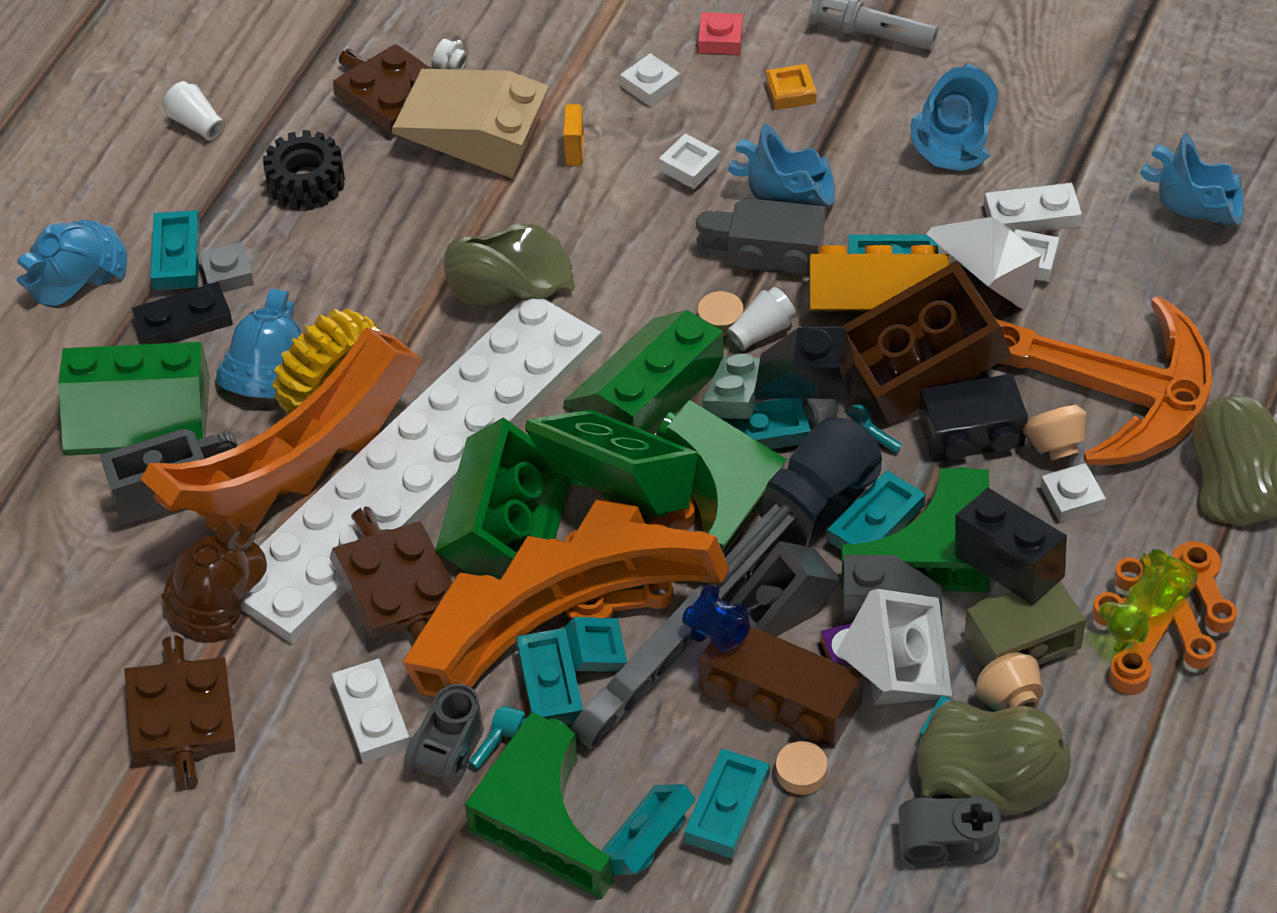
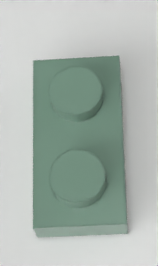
M735 354L730 357H723L702 400L703 408L719 418L750 419L759 400L755 396V387L760 358H754L749 354Z

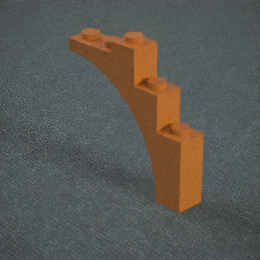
M365 328L346 357L321 386L295 410L265 432L236 448L206 459L179 464L149 463L140 479L155 492L153 498L158 504L173 512L187 509L206 518L205 526L214 533H216L217 528L224 520H229L236 528L240 522H244L255 532L278 494L287 495L288 492L309 495L335 452L341 454L345 450L360 452L376 437L423 359L393 335Z
M595 500L570 543L559 539L527 536L501 580L489 575L478 576L459 572L403 660V664L419 694L435 697L441 689L452 684H464L472 688L482 673L511 645L517 642L516 636L528 634L541 623L577 604L609 592L649 583L693 581L721 584L729 571V567L716 535H710L702 531L692 532L668 528L660 524H645L637 506L627 503Z

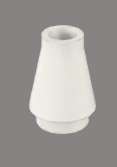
M181 81L173 85L164 96L163 106L167 109V116L202 135L206 140H214L224 130L225 122L217 115L197 85Z
M773 287L768 292L761 290L737 321L727 329V334L736 347L744 351L751 345L790 327V320L796 316L795 308L780 289Z

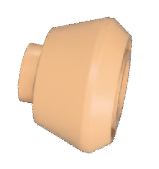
M1077 404L1053 409L1028 418L1023 432L1039 454L1049 452L1051 461L1079 453L1076 444L1085 441L1087 414Z
M1019 652L1008 653L996 658L981 671L977 679L976 696L982 703L994 711L1016 706L1037 709L1043 694L1037 660L1033 656Z

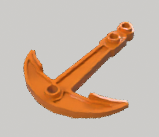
M1160 296L1151 300V307L1157 316L1163 333L1166 358L1171 359L1170 367L1167 369L1043 337L1034 330L996 319L1003 331L1011 353L1010 357L997 364L1010 365L1020 369L1029 367L1150 408L1142 422L1141 418L1134 416L1113 436L1098 446L1084 452L1083 458L1087 465L1127 464L1147 459L1175 446L1193 429L1196 417L1207 406L1212 385L1211 354L1196 325L1182 311Z

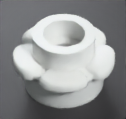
M443 39L434 52L431 64L432 69L463 70L468 58V53L463 51V42L461 40L456 42Z

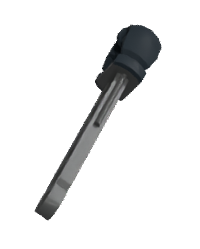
M830 417L820 422L811 430L790 457L788 469H779L768 481L759 513L762 519L725 557L729 571L721 584L702 582L621 668L606 688L604 687L592 699L571 727L579 741L589 749L596 747L621 721V717L636 705L733 600L780 541L809 547L817 538L819 528H827L854 503L866 487L877 480L881 472L882 455L877 440L864 426L848 418Z

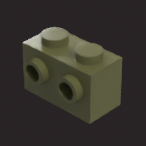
M1059 581L1033 605L1013 592L997 598L989 597L980 600L973 607L967 609L964 639L983 669L996 658L1013 652L1033 656L1040 665L1081 649L1086 619L1062 582Z

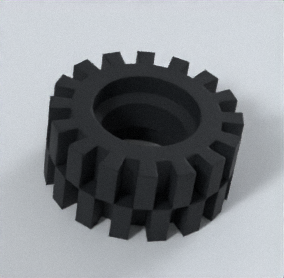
M302 130V137H296L295 131L288 133L289 140L287 141L282 137L275 140L276 147L269 145L266 149L267 156H263V167L271 198L273 200L278 199V204L282 207H285L290 202L291 210L299 211L300 205H305L306 211L314 210L313 203L316 202L322 208L328 205L327 197L335 200L339 196L338 190L343 191L345 186L341 150L339 145L336 146L335 140L331 137L325 140L324 133L318 131L314 137H311L310 130ZM303 167L317 168L305 174L291 173Z

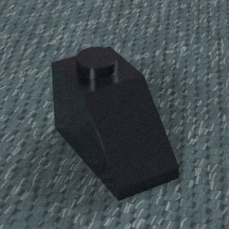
M798 327L761 353L755 387L756 399H849L855 359L845 327Z

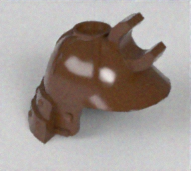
M224 520L217 528L215 536H203L202 539L191 544L177 556L174 570L166 580L164 591L161 594L162 610L174 630L196 641L216 642L235 637L232 624L239 619L238 617L241 614L242 598L262 579L267 569L264 552L259 545L253 542L256 533L244 522H240L236 528L229 520Z

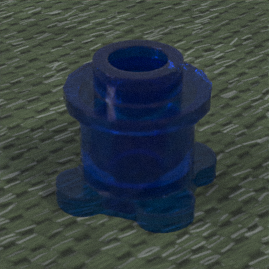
M708 584L702 589L700 596L693 605L685 609L682 622L690 627V637L692 639L702 642L709 638L712 640L715 648L720 651H727L734 646L740 645L746 639L750 630L749 612L740 603L730 604L719 598V588L713 584Z

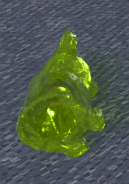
M1152 549L1149 555L1146 553L1142 555L1139 562L1143 566V574L1139 581L1129 588L1125 603L1105 602L1099 608L1098 614L1107 620V630L1116 640L1114 645L1115 651L1121 652L1136 641L1142 644L1149 632L1147 619L1163 615L1184 601L1197 583L1199 576L1192 567L1159 549Z

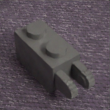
M744 198L735 203L733 212H712V210H706V212H701L698 218H696V230H698V233H701L696 238L697 249L702 254H707V256L711 254L716 257L728 258V267L809 275L810 254H819V246H823L825 206Z
M180 429L101 454L100 458L108 486L122 525L168 511V509L154 500L155 492L140 479L149 463L179 464L212 457L238 446L233 434L230 435V433L224 432L216 436L211 435L197 440L193 431Z

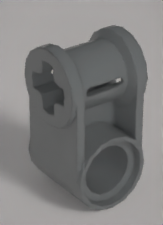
M452 684L438 692L420 728L414 733L407 746L404 757V770L406 772L416 774L418 771L438 777L443 779L444 785L450 788H455L460 783L466 771L468 761L484 731L479 699L474 689L464 684ZM457 714H467V716L460 719H451V717Z
M921 797L905 801L899 806L901 858L908 865L930 867L938 864H981L994 858L999 851L1000 837L998 830L1000 829L1001 815L997 806L986 798L933 799ZM974 810L978 811V819H973ZM980 842V850L976 851L975 843Z

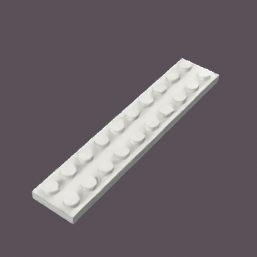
M522 299L259 546L265 554L267 569L262 579L243 596L241 610L291 644H294L347 593L329 557L333 547L359 540L362 537L354 520L351 518L352 513L359 508L363 511L365 506L370 507L379 528L382 530L395 529L421 521L452 491L467 437L503 417L515 426L520 425L602 345L601 332L545 299Z

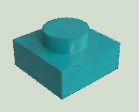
M573 617L566 625L575 671L619 672L627 663L618 618Z

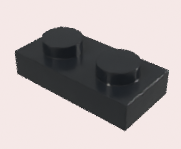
M219 282L132 307L134 320L143 344L175 343L233 325L231 312Z

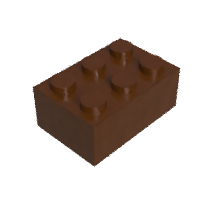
M957 261L841 326L846 329L854 355V370L888 425L919 408L921 389L968 381L1011 356L1000 325Z

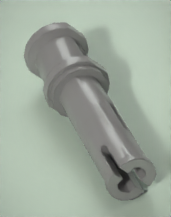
M813 0L809 14V25L816 27L820 23L842 29L843 34L848 36L854 35L858 31L930 51L934 48L939 30L938 27L864 7V3L860 0ZM832 9L842 12V15L832 14L827 12V10ZM889 24L903 28L904 32L885 28L884 25Z

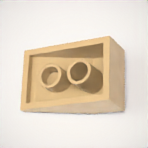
M421 69L392 127L391 133L513 179L540 121L549 86L506 70Z

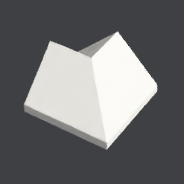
M994 217L934 226L926 233L927 236L988 287L1023 310L1029 304L1041 254Z
M883 589L870 591L839 646L837 653L871 681L873 704L883 705L939 699L941 695L952 697L939 598Z

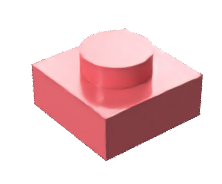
M701 12L698 53L740 55L743 14Z

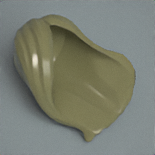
M514 224L505 230L483 237L471 235L454 239L446 249L444 271L450 289L458 300L469 306L478 308L494 306L515 297L523 300L545 299L559 290L573 291L575 288L571 271L572 265L566 251L562 248L560 241L538 225Z
M1241 395L1223 397L1210 403L1196 417L1192 435L1193 445L1203 471V485L1199 499L1202 511L1212 520L1238 526H1247L1276 518L1277 424L1271 413L1259 401Z
M947 701L935 710L920 739L917 751V767L919 778L921 779V796L930 798L935 794H947L954 798L983 797L992 801L997 806L1000 815L1023 813L1045 803L1065 785L1071 768L1070 750L1063 741L1060 727L1048 714L1036 708L1016 706L990 712L982 711L963 701Z

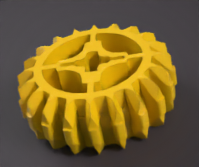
M349 308L341 312L333 309L327 317L318 315L312 326L304 325L303 333L298 338H291L293 344L289 350L281 353L284 360L283 363L274 369L278 377L272 384L276 390L274 398L279 402L280 407L286 411L287 415L321 386L346 357L365 328L382 332L377 328L376 323L367 316H362L359 312H353Z

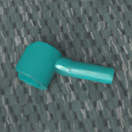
M853 405L845 410V413L852 417L856 423L864 426L878 443L897 454L902 443L872 424L870 411L865 406Z
M509 706L499 707L494 713L491 731L487 735L486 740L468 761L470 766L478 770L496 746L500 744L503 736L512 739L526 720L524 718L525 712Z

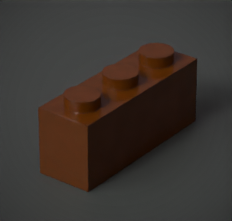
M726 616L698 660L699 688L705 690L712 698L722 702H732L750 710L753 715L763 721H775L795 730L802 738L808 741H820L835 748L862 702L863 674L730 616Z

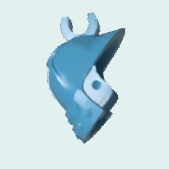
M968 63L964 67H956L949 70L939 79L928 95L922 112H918L917 116H913L910 127L914 146L935 167L963 171L977 167L991 156L987 149L984 148V145L988 139L986 138L988 135L987 127L997 105L998 91L990 76Z
M767 124L761 127L758 146L746 139H739L735 151L745 154L749 161L741 163L732 159L728 171L738 177L748 176L749 186L755 198L825 207L835 203V183L826 156L820 158L817 150L813 148H807L802 151L788 150L774 129Z
M1187 133L1182 135L1174 156L1167 147L1163 145L1155 146L1151 155L1162 161L1163 167L1154 168L1145 163L1140 174L1149 182H1159V193L1165 207L1180 216L1191 219H1207L1215 224L1221 222L1223 225L1234 226L1243 222L1244 196L1240 173L1234 175L1231 165L1228 163L1215 165L1202 162L1192 138Z
M96 220L50 224L44 228V231L41 232L30 247V253L23 254L17 259V263L27 271V273L17 277V282L29 291L35 301L43 305L57 306L71 299L86 283L106 284L112 275L122 280L127 265L126 247L113 228L102 225Z
M270 289L266 298L265 308L249 313L236 326L230 350L226 351L223 362H220L219 368L216 370V382L223 389L248 397L275 399L276 390L272 384L278 376L274 369L283 363L284 359L281 353L290 349L293 344L291 338H298L302 334L296 321L291 318L295 304L294 302L287 301L289 297L287 291Z

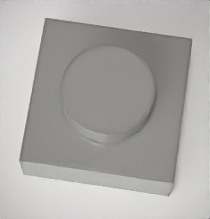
M242 242L199 252L207 285L219 282L222 292L254 285L252 272Z

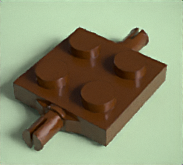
M397 44L392 45L370 59H363L350 48H347L346 52L345 50L341 52L339 63L350 69V71L333 80V92L389 134H392V127L421 69L432 68Z
M365 506L363 511L359 508L352 513L351 518L354 520L362 537L359 540L333 547L329 558L370 639L390 632H410L414 641H416L453 582L438 553L435 551V547L421 521L395 529L382 530L379 528L370 507Z
M174 635L175 652H172L171 636L164 638L162 641L165 663L124 668L133 763L156 760L175 763L176 786L186 789L184 772L187 771L190 789L198 784L195 760L210 754L234 752L235 738L225 657L195 661L185 660L184 640L182 637Z

